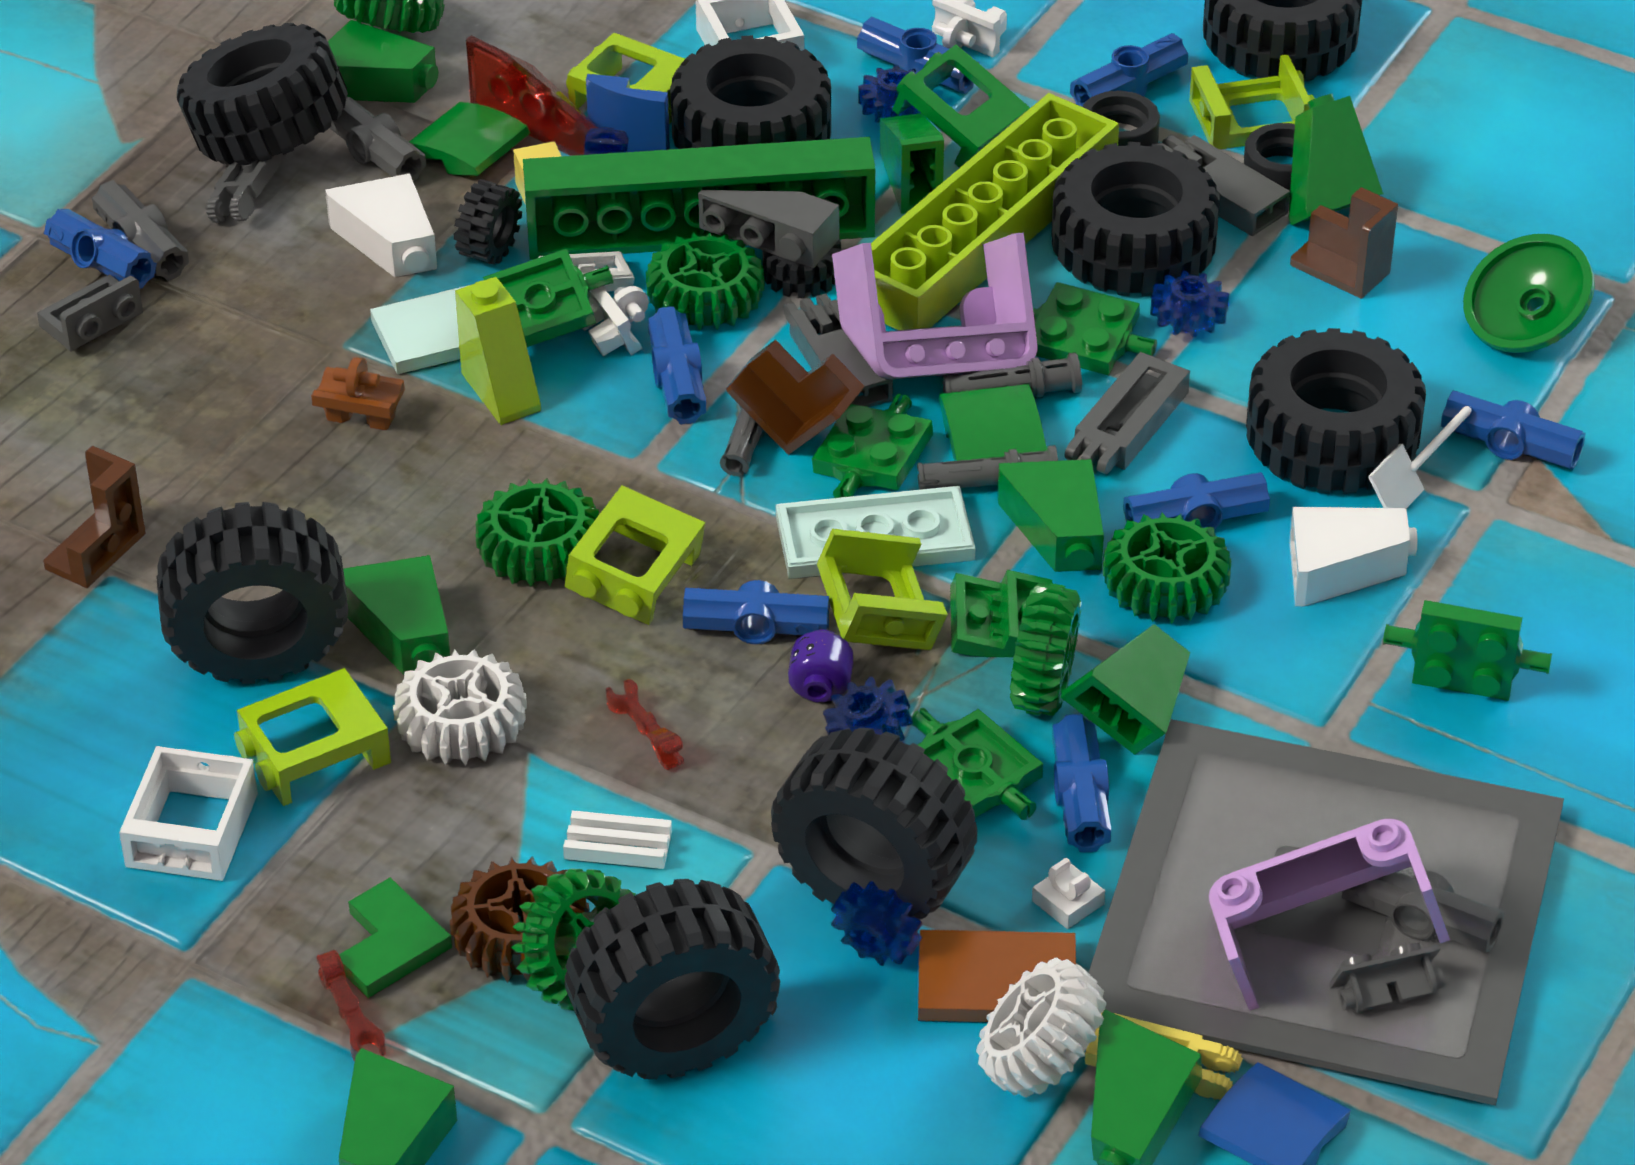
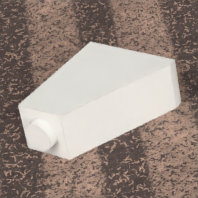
M410 173L325 190L330 228L392 276L400 277L437 269L435 236Z
M1293 507L1289 544L1295 606H1308L1406 575L1408 556H1416L1417 529L1409 527L1407 509Z

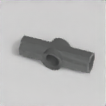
M347 97L342 114L338 120L332 121L330 129L346 141L348 150L353 158L360 164L372 161L392 177L410 173L413 182L416 181L421 171L426 167L425 154L401 136L397 124L390 115L381 113L374 116L351 97Z
M114 180L100 185L99 191L92 197L93 209L112 229L122 230L129 242L151 253L152 260L157 263L156 276H162L167 281L179 277L184 267L189 263L188 251L169 232L165 218L159 208L154 204L145 207L125 185H119Z
M1425 870L1450 940L1485 953H1490L1497 942L1505 912L1454 893L1451 884L1443 876ZM1394 872L1342 891V899L1390 916L1395 927L1402 934L1410 938L1421 940L1427 939L1433 933L1436 934L1415 875L1410 877Z

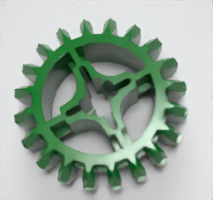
M334 0L336 10L348 19H355L358 23L369 24L371 27L376 26L385 30L391 29L411 33H425L437 29L440 19L443 17L445 4H443L444 0Z
M693 232L691 238L688 239L676 236L674 244L664 243L662 244L661 251L652 254V260L648 264V271H646L647 296L649 297V302L655 307L656 313L659 308L675 307L678 312L686 314L688 326L697 325L699 331L704 326H713L718 330L720 324L723 323L735 326L737 318L747 319L749 318L750 310L758 309L759 301L765 289L764 268L761 265V259L755 255L754 248L745 247L743 240L730 241L728 234L720 238L713 237L711 232L707 236L699 237Z
M546 478L542 483L535 484L528 479L526 485L523 486L510 483L507 492L494 491L493 499L483 502V509L481 513L477 514L475 524L476 547L479 549V555L484 560L485 567L493 568L496 577L508 575L512 584L520 580H527L530 587L537 581H545L551 586L554 579L566 580L569 554L599 516V509H596L592 497L584 496L581 488L569 489L566 481L553 485Z
M1161 512L1160 516L1155 519H1151L1143 514L1139 523L1127 520L1124 529L1114 531L1111 541L1107 542V548L1104 550L1102 574L1104 576V583L1107 584L1109 589V596L1118 599L1120 608L1131 607L1134 617L1146 613L1150 614L1152 622L1157 617H1167L1173 623L1177 616H1183L1191 621L1195 612L1208 614L1209 608L1212 605H1220L1221 598L1227 592V586L1230 584L1232 561L1230 551L1225 546V539L1215 535L1214 527L1202 528L1199 518L1188 522L1183 519L1182 514H1179L1176 518H1167Z
M1038 583L1030 591L1025 609H1023L1013 657L1010 699L1014 709L1024 710L1027 714L1041 716V714L1053 716L1062 707L1064 700L1061 698L1063 690L1068 687L1070 675L1072 674L1080 627L1081 600L1077 590L1067 589L1063 585Z
M568 869L564 875L553 874L547 877V886L538 885L531 889L535 903L525 902L519 905L527 918L525 922H517L513 925L518 932L523 933L522 942L516 943L511 948L517 953H524L525 956L516 969L521 973L531 974L526 986L532 991H541V999L546 1003H558L561 1009L574 1011L565 988L564 979L571 949L577 948L575 944L577 937L585 926L591 928L594 925V917L605 907L609 910L619 904L618 899L631 892L629 889H621L622 880H618L614 876H605L600 870L587 869L584 872L582 869ZM581 898H586L596 907L591 912L578 913L574 912L570 905Z

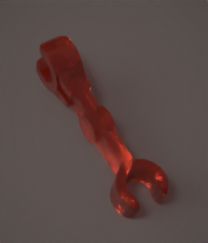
M631 679L624 681L625 695H617L610 687L606 688L607 706L610 711L618 714L627 713L636 723L638 731L651 740V745L664 769L670 770L684 764V758L678 753V751L683 749L682 740L676 733L664 727L660 728L654 715L651 712H647L640 705L638 686L635 681Z
M332 950L317 955V962L320 966L318 970L319 979L325 989H330L338 1005L339 1015L345 1020L349 1028L353 1060L355 1061L356 1054L361 1049V1046L368 1043L376 1045L379 1048L380 1055L384 1056L386 1054L385 1035L381 1029L363 1015L359 1006V999L353 995L346 981L345 970L338 952Z

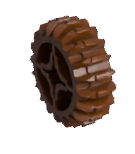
M511 856L508 865L499 866L491 861L487 873L474 870L471 882L460 883L458 896L453 897L451 905L452 919H450L451 935L454 936L455 947L459 951V956L466 957L471 969L482 967L487 978L501 972L507 983L514 975H523L528 981L531 974L521 973L516 969L524 960V953H517L511 948L516 943L522 942L523 933L518 932L513 927V925L519 922L518 915L521 916L522 922H525L527 918L519 905L525 902L535 903L531 889L538 885L547 886V877L553 874L564 875L565 871L568 870L557 872L553 861L538 866L533 856L527 863H516ZM581 898L570 905L574 912H590L589 903L586 902V898Z

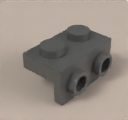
M109 274L37 312L39 326L71 352L143 313L139 281L133 276L118 281Z

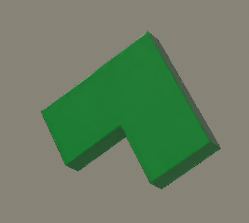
M389 877L348 902L350 915L371 936L337 955V968L369 998L451 949V935Z

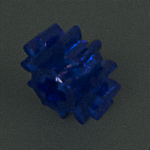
M895 65L892 69L887 70L877 68L876 77L864 75L863 85L858 87V104L862 105V114L871 115L875 113V122L879 123L880 118L921 113L912 105L899 115L892 110L899 95L896 91L898 84L909 72L913 71L916 74V69L913 68L906 71Z
M1183 271L1181 277L1177 279L1166 275L1164 285L1154 284L1150 315L1158 317V327H1165L1170 324L1173 327V335L1185 332L1189 333L1192 337H1197L1198 331L1203 329L1209 333H1214L1215 323H1226L1229 293L1222 291L1221 281H1214L1209 284L1207 282V274L1205 273L1195 276L1190 275L1187 271Z
M873 677L867 679L865 686L857 687L855 683L850 682L847 685L848 693L845 696L840 694H833L831 696L835 708L823 711L827 723L825 729L828 735L831 732L849 728L852 732L858 728L874 729L875 734L881 735L882 733L889 732L900 736V741H903L905 737L901 727L913 724L909 712L911 707L905 691H896L894 683L890 679L885 681L881 687H877Z
M870 881L865 889L855 882L851 883L847 891L841 893L831 908V911L836 915L831 922V926L845 931L841 942L852 946L858 952L860 958H865L866 956L875 958L881 966L885 964L889 957L894 963L901 965L906 956L912 955L922 940V936L918 933L923 924L922 921L908 916L913 905L901 901L892 888L887 891L878 890L877 885L873 881Z

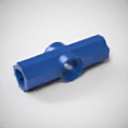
M872 16L863 23L861 32L857 36L858 49L900 67L899 74L902 78L911 71L916 74L922 70L926 62L935 53L940 52L943 54L949 50V48L936 43L937 36L929 29L911 28L903 30ZM954 67L951 76L943 81L941 85L966 94L973 88L974 83Z
M1174 33L1142 48L1134 45L1118 47L1112 53L1111 63L1072 81L1070 84V94L1074 98L1076 105L1081 107L1092 96L1108 91L1121 90L1145 96L1148 83L1188 64V52L1183 45L1182 39Z
M57 209L56 213L47 219L44 234L50 239V244L71 255L78 267L95 268L106 275H112L118 281L133 276L139 281L140 289L150 279L154 278L157 263L152 260L151 253L129 242L122 230L105 229L70 209Z
M675 307L659 308L654 316L648 318V334L652 346L655 384L657 388L662 387L668 417L676 419L679 424L695 423L697 418L706 413V396L702 384V364L699 346L697 342L692 343L686 314L678 312Z
M1454 390L1447 399L1440 427L1444 428L1463 407L1469 406L1472 410L1470 415L1453 432L1486 442L1489 450L1502 459L1513 460L1525 454L1572 470L1579 461L1586 433L1540 418L1537 410L1527 402L1512 400L1502 406Z
M1262 472L1210 482L1204 475L1192 473L1177 479L1170 489L1124 497L1123 511L1126 522L1128 520L1139 523L1143 514L1151 519H1155L1163 512L1167 518H1176L1179 514H1182L1183 519L1188 522L1199 518L1202 528L1214 527L1215 530L1222 523L1223 519L1269 511L1270 497L1267 482Z
M761 580L746 582L738 591L685 588L683 628L734 631V634L740 640L750 644L766 643L775 634L804 635L816 630H828L829 596L779 593L774 585Z
M1082 714L1065 715L1063 720L1052 726L1055 754L1054 790L1056 805L1062 806L1063 822H1065L1067 843L1078 848L1079 852H1097L1101 846L1111 842V824L1107 805L1109 800L1107 762L1105 759H1100L1095 724L1086 720Z

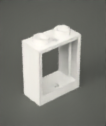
M696 0V30L704 45H716L719 40L729 38L727 33L773 24L778 34L768 37H774L781 43L786 41L795 43L801 51L804 50V34L785 0Z
M156 746L119 832L125 867L223 881L258 795L253 759ZM170 791L229 799L217 830L157 822Z

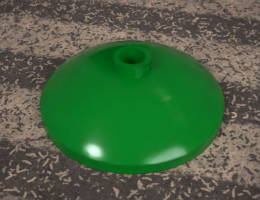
M1531 234L1512 239L1491 251L1472 272L1465 287L1463 297V310L1467 323L1483 343L1500 351L1523 353L1547 347L1569 334L1587 313L1595 289L1593 269L1583 251L1573 242L1563 237L1552 234Z

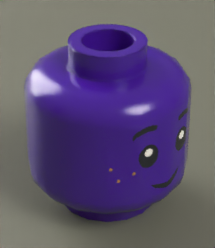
M816 630L802 635L796 640L791 649L788 668L790 686L798 695L813 702H829L838 699L846 693L851 684L854 662L853 649L845 639L829 630Z

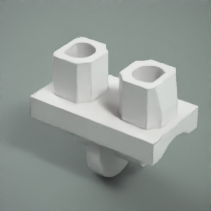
M932 0V5L935 8L932 32L943 37L942 44L944 47L950 49L956 44L960 48L966 46L992 58L1000 52V36L1007 27L1006 11L993 6L984 12L975 8L973 0Z
M603 286L589 291V302L594 312L596 324L604 319L602 323L588 331L601 355L605 356L621 345H624L630 355L641 350V344L630 331V322H641L645 318V311L648 308L649 300L644 291L637 286L619 287L614 291L613 299ZM595 324L590 325V326L585 327V328H582V329H583V331H585V330L589 329L590 327L594 326Z

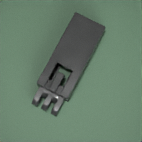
M1170 135L1163 139L1162 143H1157V145L1164 146L1167 151L1173 152L1178 150L1186 154L1189 161L1194 159L1206 170L1205 172L1210 174L1217 185L1216 189L1220 197L1219 217L1250 236H1254L1288 213L1289 190L1201 138L1193 135L1183 142Z
M827 294L816 296L817 305H814L810 298L800 300L799 310L794 302L784 304L783 310L790 324V335L811 369L831 354H834L865 386L861 390L863 395L857 396L851 404L872 407L893 401V380L878 376L844 333L840 324L838 300L831 301Z
M1140 352L1077 425L1075 437L1065 450V459L1077 460L1082 454L1081 460L1092 459L1093 466L1098 461L1097 471L1106 475L1114 466L1125 470L1189 393L1190 370ZM1152 370L1161 375L1157 378L1146 374V372Z

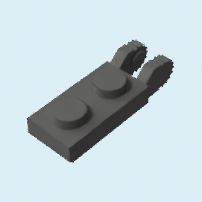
M281 153L263 162L255 160L251 164L239 165L234 161L229 165L214 186L215 190L210 199H208V203H206V213L212 223L224 222L230 213L235 221H247L254 211V199L260 196L262 190L287 154L283 155Z

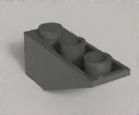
M701 190L698 193L699 227L720 236L728 234L729 239L743 240L746 245L814 268L839 240V205L804 192Z

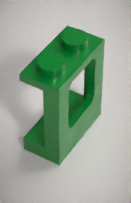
M956 44L943 54L940 52L935 53L926 62L922 70L916 74L911 71L900 81L896 88L899 95L892 110L899 115L911 105L914 106L961 147L954 162L960 168L1029 110L1030 107ZM954 67L989 96L986 102L968 115L957 113L932 91L951 76Z

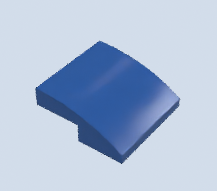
M587 74L586 92L590 148L601 154L670 150L668 92L630 88L629 78Z
M1257 1062L1228 1090L1201 1125L1198 1136L1253 1165H1316L1321 1148L1346 1128L1351 1109Z

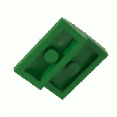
M459 102L409 142L425 154V159H442L448 174L478 176L529 135L530 131L526 124L504 112L480 104Z
M1029 384L939 395L946 438H950L954 461L1004 457V452H1008L1009 449H1016L1018 453L1047 450L1039 412Z
M1007 570L1000 583L955 573L950 585L951 652L978 657H1014L1019 625L1021 624L1023 609H1025L1030 591L1038 583L1050 585L1052 579Z

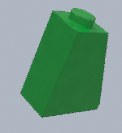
M350 20L328 41L346 84L347 97H351L353 100L415 103L429 89L433 88L437 82L439 71L436 66L435 47L358 23L354 20Z
M1333 94L1315 98L1308 102L1310 109L1295 116L1289 203L1291 226L1310 220L1311 213L1320 205L1335 212L1349 208L1351 196L1361 187L1378 195L1383 194L1350 96L1334 100Z
M922 113L880 118V154L900 213L904 214L943 182L944 138Z
M1092 459L999 463L998 504L1055 572L1102 570L1104 532Z
M430 555L343 568L347 593L348 619L403 675L405 671H415L418 660L432 662L435 652L442 657L450 656L448 629Z
M1153 624L1063 690L1061 698L1135 755L1167 733L1190 652Z
M1105 1009L1102 1013L1104 1021L1099 1026L1091 1130L1093 1160L1097 1161L1098 1165H1152L1202 1080L1201 1054Z
M361 1048L355 1057L339 1152V1165H425L457 1122L454 1086Z

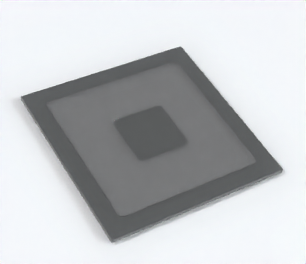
M1171 719L1088 973L1104 990L1105 1009L1112 1013L1202 1035L1204 1040L1220 1043L1223 1046L1228 1045L1234 1049L1496 1106L1564 798ZM1396 819L1405 823L1410 829L1425 870L1443 876L1451 884L1454 893L1505 912L1497 942L1490 953L1479 951L1453 940L1440 943L1435 933L1427 939L1418 940L1402 934L1395 927L1390 916L1342 899V891L1236 928L1234 931L1259 1004V1008L1249 1011L1228 961L1209 902V892L1219 878L1229 873L1378 820ZM1412 867L1397 871L1410 877L1414 875ZM1410 943H1420L1421 948L1440 945L1441 950L1431 964L1433 968L1440 967L1445 977V987L1437 989V994L1434 996L1400 1003L1395 986L1389 985L1388 989L1393 1001L1391 1005L1354 1013L1352 1009L1344 1011L1340 1005L1338 992L1344 989V987L1340 986L1331 989L1329 987V983L1341 967V963L1351 957L1362 954H1370L1372 960L1391 956L1390 952L1395 948Z

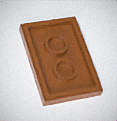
M920 930L918 1021L988 1022L986 1019L987 1014L994 1011L998 1005L997 999L1004 997L1009 991V984L1015 985L1021 979L1023 972H1033L1038 963L1042 961L1048 963L1054 958H1058L1061 961L1068 959L1076 965L1075 933Z

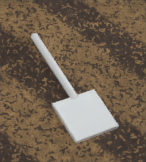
M1469 406L1463 407L1412 462L1403 444H1399L1368 476L1383 508L1407 509L1424 491L1416 470L1470 415L1472 410Z

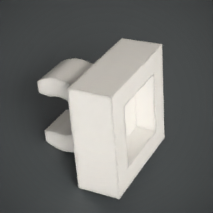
M1064 858L1051 867L1048 872L1049 876L1035 885L1032 890V901L1067 930L1105 904V890L1090 879L1087 873H1083L1071 864L1068 858Z

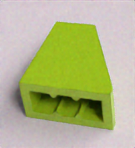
M497 277L479 281L455 290L461 373L500 425L540 412L541 403L516 301Z

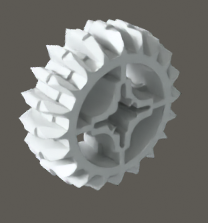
M454 649L452 656L442 657L435 652L432 662L418 660L415 671H405L402 683L397 684L393 712L401 739L407 741L412 752L422 751L427 761L440 756L445 766L452 759H461L466 766L469 758L478 757L486 762L490 751L503 754L506 743L516 742L518 731L524 728L527 700L519 674L512 672L508 662L498 663L493 654L480 658L475 649L468 655H459L456 649Z
M1054 958L1048 963L1043 961L1038 963L1033 972L1025 971L1015 985L1009 984V991L1003 998L997 999L998 1005L993 1012L987 1014L988 1024L980 1030L979 1037L981 1041L976 1049L979 1055L978 1065L985 1070V1074L991 1078L993 1083L1004 1091L1008 1090L1014 1096L1020 1094L1026 1098L1034 1092L1040 1095L1045 1092L1049 1084H1059L1061 1076L1067 1071H1073L1077 1060L1080 1057L1086 1056L1084 1051L1089 1043L1097 1038L1094 1032L1104 1021L1101 1015L1106 1007V1001L1103 999L1104 990L1085 969L1078 964L1074 965L1068 959L1061 961L1058 958Z

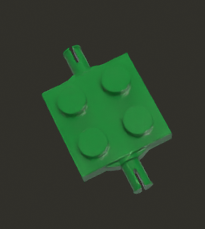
M567 248L483 277V280L497 277L516 301L527 347L596 324L594 312L589 302V291L614 283L608 265L583 274L573 264Z
M1056 282L1047 301L1038 309L1033 308L1037 337V357L1048 360L1067 358L1069 353L1076 352L1080 368L1109 376L1116 361L1127 351L1137 354L1142 352L1150 356L1155 354L1157 347L1156 339L1132 334L1133 328L1140 316V303Z
M897 394L886 410L850 404L836 421L812 458L813 473L835 477L841 481L833 491L834 498L854 496L857 489L862 486H878L899 490L933 436L932 420L906 414L912 407V401L907 395L904 394L901 397V394Z
M1424 600L1421 619L1416 625L1415 630L1386 624L1383 637V645L1387 644L1412 649L1411 653L1415 661L1413 684L1509 701L1512 682L1518 674L1519 668L1549 674L1552 653L1548 654L1523 649V642L1520 637L1523 617Z
M920 708V713L918 710L915 711L910 719V723L926 736L917 745L925 749L923 754L931 760L935 761L938 759L948 768L947 775L952 780L957 779L965 790L964 800L971 801L975 818L1000 804L1008 806L1021 820H1027V816L1030 818L1034 814L1037 807L1036 803L1020 791L1043 778V763L980 709L973 711L960 720L940 723L925 708Z

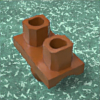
M353 357L348 369L326 367L320 386L311 395L312 406L324 408L327 421L343 423L349 421L353 413L366 415L367 424L370 428L387 430L395 417L396 407L405 391L404 380L368 372L365 358Z

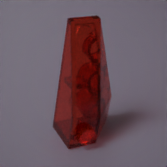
M472 35L466 39L471 103L494 108L518 119L528 126L529 136L543 143L555 141L558 150L570 156L603 154L602 131L535 66Z

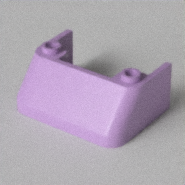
M1024 232L1014 233L983 244L988 287L973 289L963 296L960 303L961 326L886 331L884 314L878 304L871 243H861L832 254L840 324L844 333L873 371L881 378L888 380L966 374L1026 365L1027 361L1036 356L1037 337Z
M1396 819L1378 820L1229 873L1219 878L1213 884L1209 892V902L1228 961L1249 1011L1259 1008V1004L1234 929L1377 878L1412 867L1439 942L1443 943L1450 940L1412 834L1405 823Z

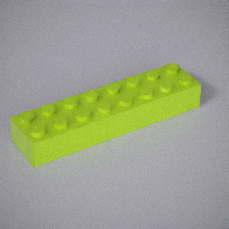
M1048 93L871 243L878 304L882 308L885 324L897 330L931 328L961 302L967 292L975 289L987 279L983 244L1014 233L1023 232L1025 244H1027L1052 222L1053 191L1055 190V183L1059 175L1076 158L1081 160V156L1085 152L1094 148L1100 151L1103 150L1105 145L1117 143L1118 145L1119 123Z

